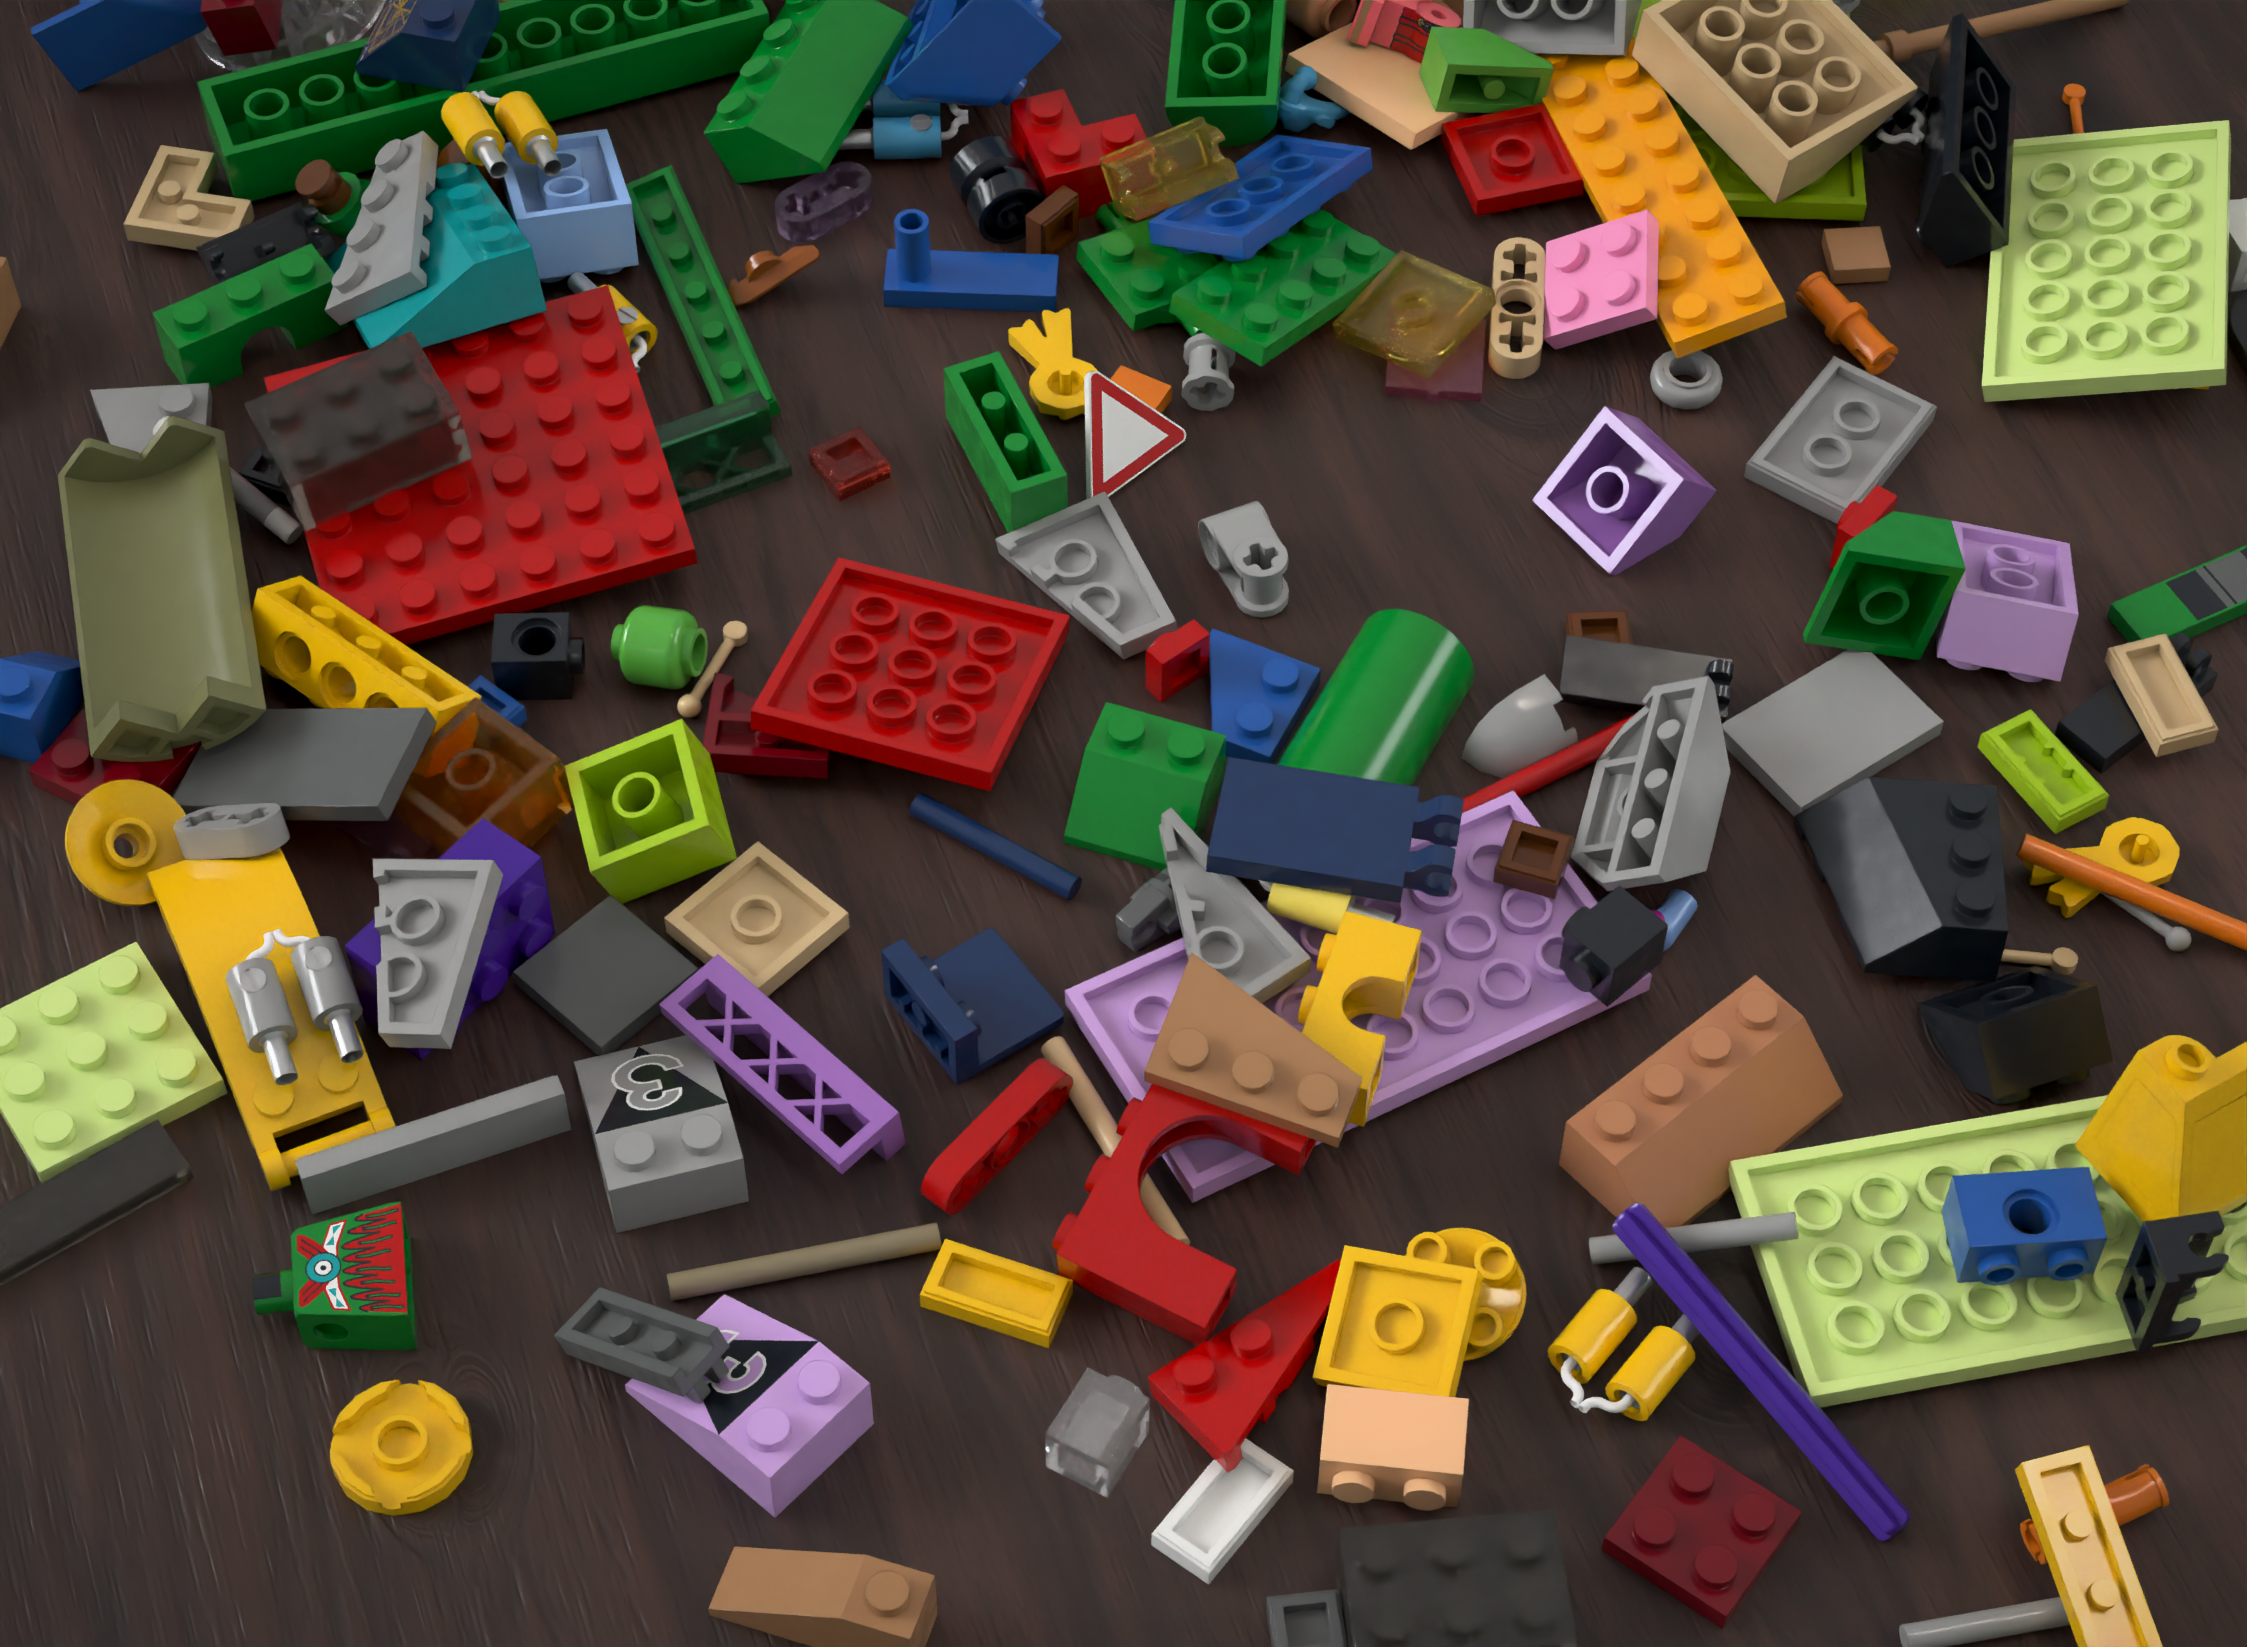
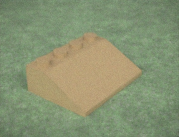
M1661 0L1643 10L1632 56L1774 204L1822 177L1915 96L1918 86L1832 0Z

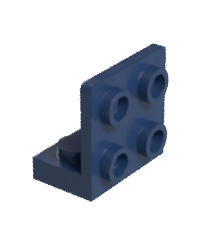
M993 928L981 932L934 960H931L926 955L919 958L904 938L881 950L884 995L956 1085L966 1081L1064 1023L1063 1010Z

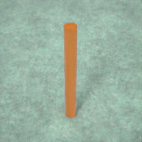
M2027 833L2019 845L2016 853L2017 858L2247 951V923Z

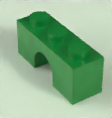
M310 243L152 313L165 362L182 385L209 383L211 389L244 374L240 360L241 351L246 342L263 329L279 327L293 347L298 350L347 328V323L340 326L324 311L333 288V271Z

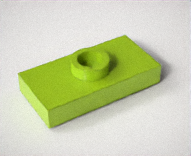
M2031 709L1980 735L1977 748L2054 834L2106 808L2109 794Z

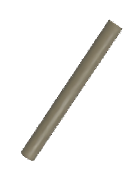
M936 1222L667 1274L671 1301L940 1250L942 1246Z

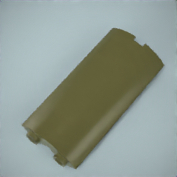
M171 416L164 421L142 453L92 438L84 439L59 472L58 482L90 755L94 758L111 761L150 762L174 759L172 749L201 742L205 750L220 745L246 730L266 711L225 431Z

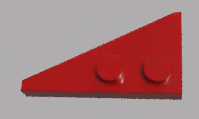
M1341 1258L1148 1376L1152 1396L1227 1473L1235 1469L1242 1460L1240 1446L1257 1421L1267 1422L1276 1408L1278 1395L1290 1387L1314 1351L1313 1336L1328 1314Z

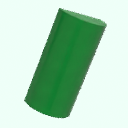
M1175 0L1165 111L1169 122L1178 132L1199 143L1232 147L1256 142L1273 130L1278 119L1287 0Z
M1385 609L1372 614L1362 626L1276 765L1412 786L1473 685L1474 666L1469 653L1457 637L1448 629L1422 614L1403 609Z

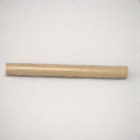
M1061 1036L1051 1038L1044 1043L1041 1052L1047 1060L1073 1078V1086L1070 1089L1069 1098L1104 1155L1111 1158L1122 1136L1116 1133L1118 1125L1065 1039ZM1147 1173L1140 1189V1198L1146 1212L1160 1229L1175 1239L1189 1245L1190 1240Z

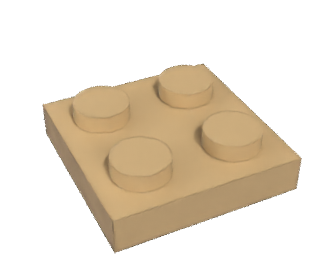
M759 841L664 917L666 933L704 964L719 954L767 997L850 928L849 913Z

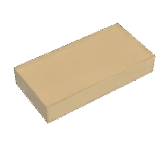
M2166 633L2108 648L2105 663L2156 757L2215 742L2219 729Z

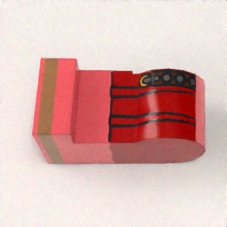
M1361 0L1347 40L1365 47L1368 46L1369 42H1373L1404 53L1412 60L1422 63L1431 26L1460 28L1462 22L1461 18L1454 11L1432 2V0Z

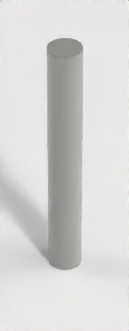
M1795 1212L1665 1228L1686 1253L1799 1239ZM1616 1234L1589 1238L1590 1255L1593 1265L1637 1259Z
M2055 1597L1902 1624L1899 1628L1902 1647H1949L2070 1625L2061 1598Z

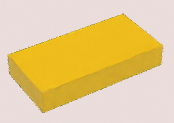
M945 1239L920 1293V1306L1045 1348H1050L1072 1297L1073 1280Z

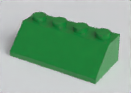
M785 0L786 3L774 22L764 31L762 41L750 60L742 66L740 76L728 95L718 104L716 114L704 131L705 136L735 182L740 184L825 172L913 27L910 19L876 0Z

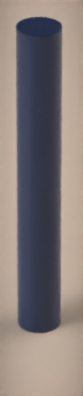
M919 793L910 806L909 813L911 816L1067 900H1072L1081 887V877L924 793Z

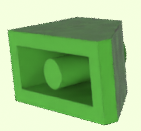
M1431 26L1419 75L1435 111L1491 114L1541 104L1542 98L1546 97L1554 68L1551 62L1485 29Z

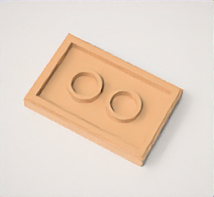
M1352 23L1288 54L1285 66L1286 72L1295 76L1298 68L1307 65L1312 67L1317 74V84L1313 87L1314 90L1410 150L1440 135L1442 123L1471 118L1479 114L1435 111L1419 75L1422 63L1412 60L1404 53L1373 42H1369L1368 46L1365 47L1348 41L1347 37Z

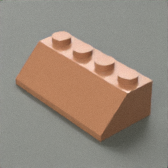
M1754 975L1567 1120L1559 1165L1616 1218L1625 1209L1636 1203H1641L1649 1209L1664 1228L1685 1226L1691 1224L1732 1191L1728 1172L1730 1161L1779 1153L1842 1102L1843 1094L1805 1017L1757 975Z

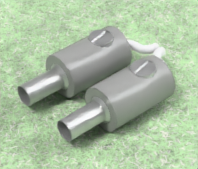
M276 929L263 935L264 944L261 948L251 952L245 961L236 964L227 972L225 981L248 1048L253 1052L266 1054L277 1085H287L298 1078V1073L288 1044L297 1037L298 1030L275 965L270 959L263 958L272 951L275 943L274 938L282 946L295 947L291 952L290 959L314 1026L322 1031H331L343 1063H352L363 1057L364 1051L353 1023L362 1015L363 1008L342 949L336 938L331 936L315 938L305 936L286 937L281 929Z

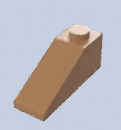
M735 1546L708 1608L710 1616L811 1647H925L938 1615L935 1575L865 1554Z

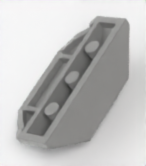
M1709 676L1653 686L1642 700L1645 706L1622 726L1596 761L1571 858L1579 868L1607 891H1612L1619 885L1625 889L1664 883L1707 871L1731 773L1715 685Z

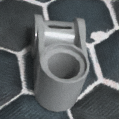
M1253 501L1201 519L1198 522V531L1205 556L1212 568L1218 571L1234 598L1237 607L1245 614L1260 618L1274 616L1281 612L1288 604L1289 588L1283 577L1288 567L1289 558L1286 547L1272 528L1269 517L1260 502Z

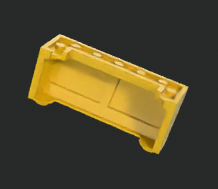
M2182 1035L2165 1036L2137 1051L2075 1144V1147L2142 1222L2219 1211L2220 1216H2223L2247 1202V1041L2218 1058H2215L2198 1041Z

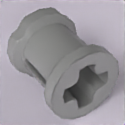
M1199 333L1190 337L1184 344L1183 358L1189 369L1188 375L1182 382L1181 395L1192 408L1201 411H1214L1228 406L1233 400L1234 384L1229 379V368L1235 362L1236 351L1205 333ZM1212 350H1216L1217 356H1214L1211 360ZM1206 384V393L1203 394L1201 393V387H1204Z

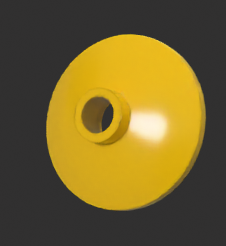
M127 779L104 783L87 793L77 803L68 819L65 831V849L69 864L79 881L90 892L105 901L122 906H142L157 902L147 873L186 860L183 857L173 829L174 824L186 814L176 800L168 793L147 782ZM123 838L131 843L133 847V856L131 858H123L116 853L114 849L115 839Z

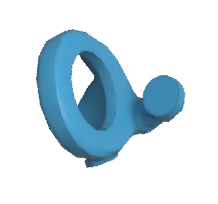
M1308 65L1298 68L1295 76L1288 79L1280 87L1278 118L1284 129L1298 133L1313 123L1330 129L1334 126L1336 120L1345 118L1350 114L1348 110L1335 102L1316 100L1304 93V90L1312 89L1317 84V74Z

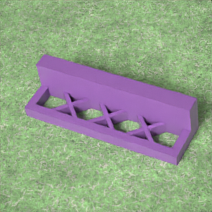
M719 954L713 957L659 1004L662 1014L841 1174L846 1172L871 1148L888 1161L906 1145L899 1112ZM705 993L708 1004L725 1019L696 1020L685 1009ZM724 1035L723 1043L715 1036ZM734 1035H745L769 1059L741 1060L733 1053ZM789 1074L815 1099L786 1100L778 1093L779 1075ZM759 1075H769L768 1083ZM804 1115H814V1124ZM824 1115H835L855 1133L841 1148L824 1134Z

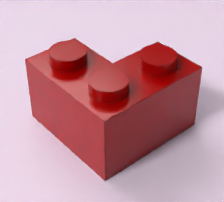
M1064 89L1014 100L1010 103L1011 141L1045 199L1062 185L1067 186L1078 193L1079 218L1096 214L1102 205L1106 204L1108 207L1109 202H1113L1118 208L1153 200L1154 150L1135 113L1081 126Z

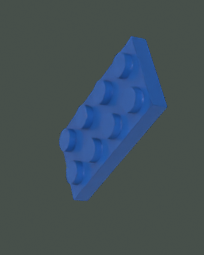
M1276 135L1149 221L1151 244L1175 247L1177 252L1183 254L1206 252L1222 255L1223 259L1227 261L1248 260L1254 257L1260 248L1276 237L1288 233L1289 228L1307 215L1319 211L1321 205L1338 193L1350 189L1352 183L1373 169L1371 148Z

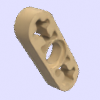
M1522 237L1507 239L1496 247L1492 271L1488 361L1493 371L1500 376L1510 379L1526 378L1538 370L1543 344L1546 254L1537 242ZM1514 264L1524 265V279H1513ZM1511 301H1520L1528 304L1532 310L1524 314H1513L1506 311L1502 306ZM1510 336H1521L1520 352L1510 351Z

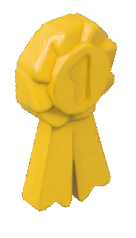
M1065 308L1057 313L1043 310L1042 325L1045 337L1034 321L1030 319L1026 320L1022 327L1008 329L1009 345L1036 368L1030 377L1029 389L1030 395L1038 406L1040 413L1057 415L1062 420H1068L1080 414L1085 415L1084 377L1089 371H1097V369L1091 363L1073 357L1070 309Z
M2130 817L2108 826L2104 831L2099 846L2066 849L2154 886L2170 881L2180 855L2178 844L2163 825L2136 817ZM2022 860L2023 866L2032 872L2029 879L2030 885L2037 886L2058 881L2050 886L2046 901L2050 904L2061 906L2062 915L2065 918L2073 916L2101 893L2096 889Z

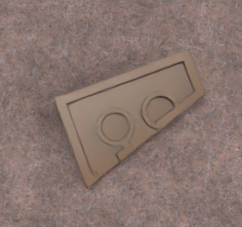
M1192 952L1144 1070V1081L1337 1148L1340 1145L1362 1082L1361 1076Z

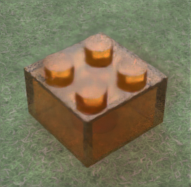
M475 697L428 739L395 807L404 825L444 854L482 818L527 848H530L574 808L567 774L560 758Z

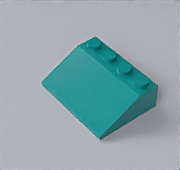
M451 163L436 169L435 189L425 199L433 207L432 222L425 225L422 235L430 242L429 257L421 261L419 265L427 274L426 287L353 320L376 361L547 311L531 245L477 167L473 164ZM346 242L324 260L334 274L342 263L348 246Z

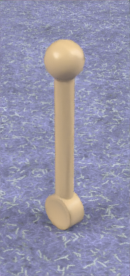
M730 621L723 627V643L691 693L679 699L677 709L683 717L694 718L700 713L702 708L700 700L714 680V674L719 672L734 647L742 646L747 642V626L741 621Z
M2065 947L2055 949L2053 954L2004 949L2001 962L2050 966L2054 972L2069 975L2076 968L2078 956L2073 950Z

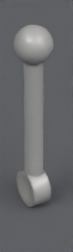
M2101 892L2102 895L2165 937L2166 945L2171 950L2182 952L2190 946L2191 935L2187 929L2171 927L2151 912Z

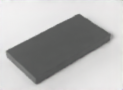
M427 708L266 709L257 721L228 741L207 750L201 744L173 798L186 815L196 810L213 806L276 803L280 805L285 820L388 821L437 722Z

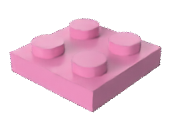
M1648 209L1546 242L1543 339L1552 348L1557 350L1657 319L1659 221Z

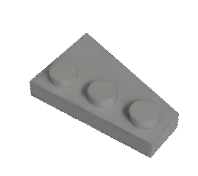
M1102 492L995 539L999 554L1123 660L1148 649L1162 634L1169 631L1174 632L1178 629L1172 612L1106 492Z
M373 859V878L379 885V906L374 907L375 929L381 938V962L376 965L378 1033L389 1047L451 1049L503 877V873L494 860Z

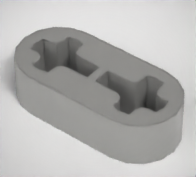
M276 803L207 807L185 815L173 826L183 857L187 860L258 856L281 847L290 839V833L281 807Z

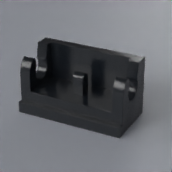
M302 201L196 247L214 286L310 243L321 257L337 251L331 236L326 233L322 234L316 224L317 209L312 204L304 206Z
M2219 1211L2143 1222L2115 1293L2137 1353L2150 1352L2154 1344L2188 1339L2198 1331L2201 1324L2199 1318L2187 1317L2183 1321H2173L2172 1318L2179 1304L2195 1298L2197 1294L2195 1287L2197 1278L2214 1276L2226 1267L2229 1260L2227 1254L2215 1253L2210 1257H2206L2214 1237L2221 1235L2225 1228Z

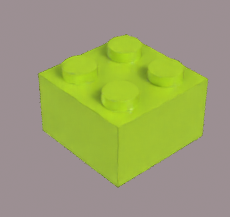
M682 719L565 765L590 873L621 904L737 859L710 753Z

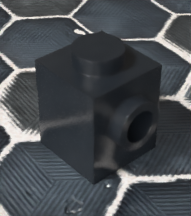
M1619 885L1591 909L1587 906L1580 908L1566 922L1561 934L1564 940L1559 967L1577 989L1583 992H1590L1608 1007L1661 963L1668 924Z

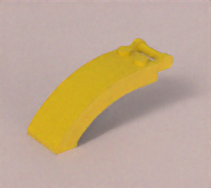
M279 847L268 853L246 858L186 859L147 873L168 933L173 940L205 1019L271 1192L291 1185L289 1178L299 1175L295 1161L298 1158L396 1127L355 1022L353 1023L364 1055L355 1062L343 1063L331 1031L319 1030L313 1024L290 959L291 952L295 947L282 946L277 943L275 938L272 951L263 958L270 959L275 965L298 1030L297 1037L288 1044L298 1073L297 1080L287 1085H277L266 1054L253 1052L248 1048L225 981L227 972L236 964L245 961L251 952L261 948L264 944L263 935L267 932L281 929L286 937H320L281 848ZM361 1106L364 1107L369 1121L288 1151L279 1152L274 1138Z

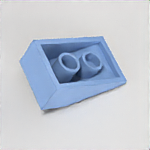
M607 129L557 136L558 147L555 154L562 164V169L557 175L552 177L545 175L539 164H530L523 161L511 142L505 143L502 157L508 164L509 170L501 178L508 212L532 247L540 282H558L576 272H594L603 275L613 274L621 271L624 267L639 265L632 203Z

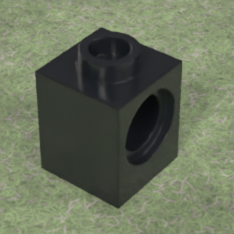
M570 613L495 614L491 666L495 685L516 701L573 699L574 674L585 673V643L583 637H573Z

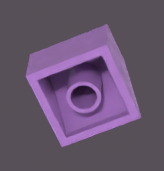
M1604 406L1532 501L1609 574L1616 576L1678 539L1717 490L1639 418Z

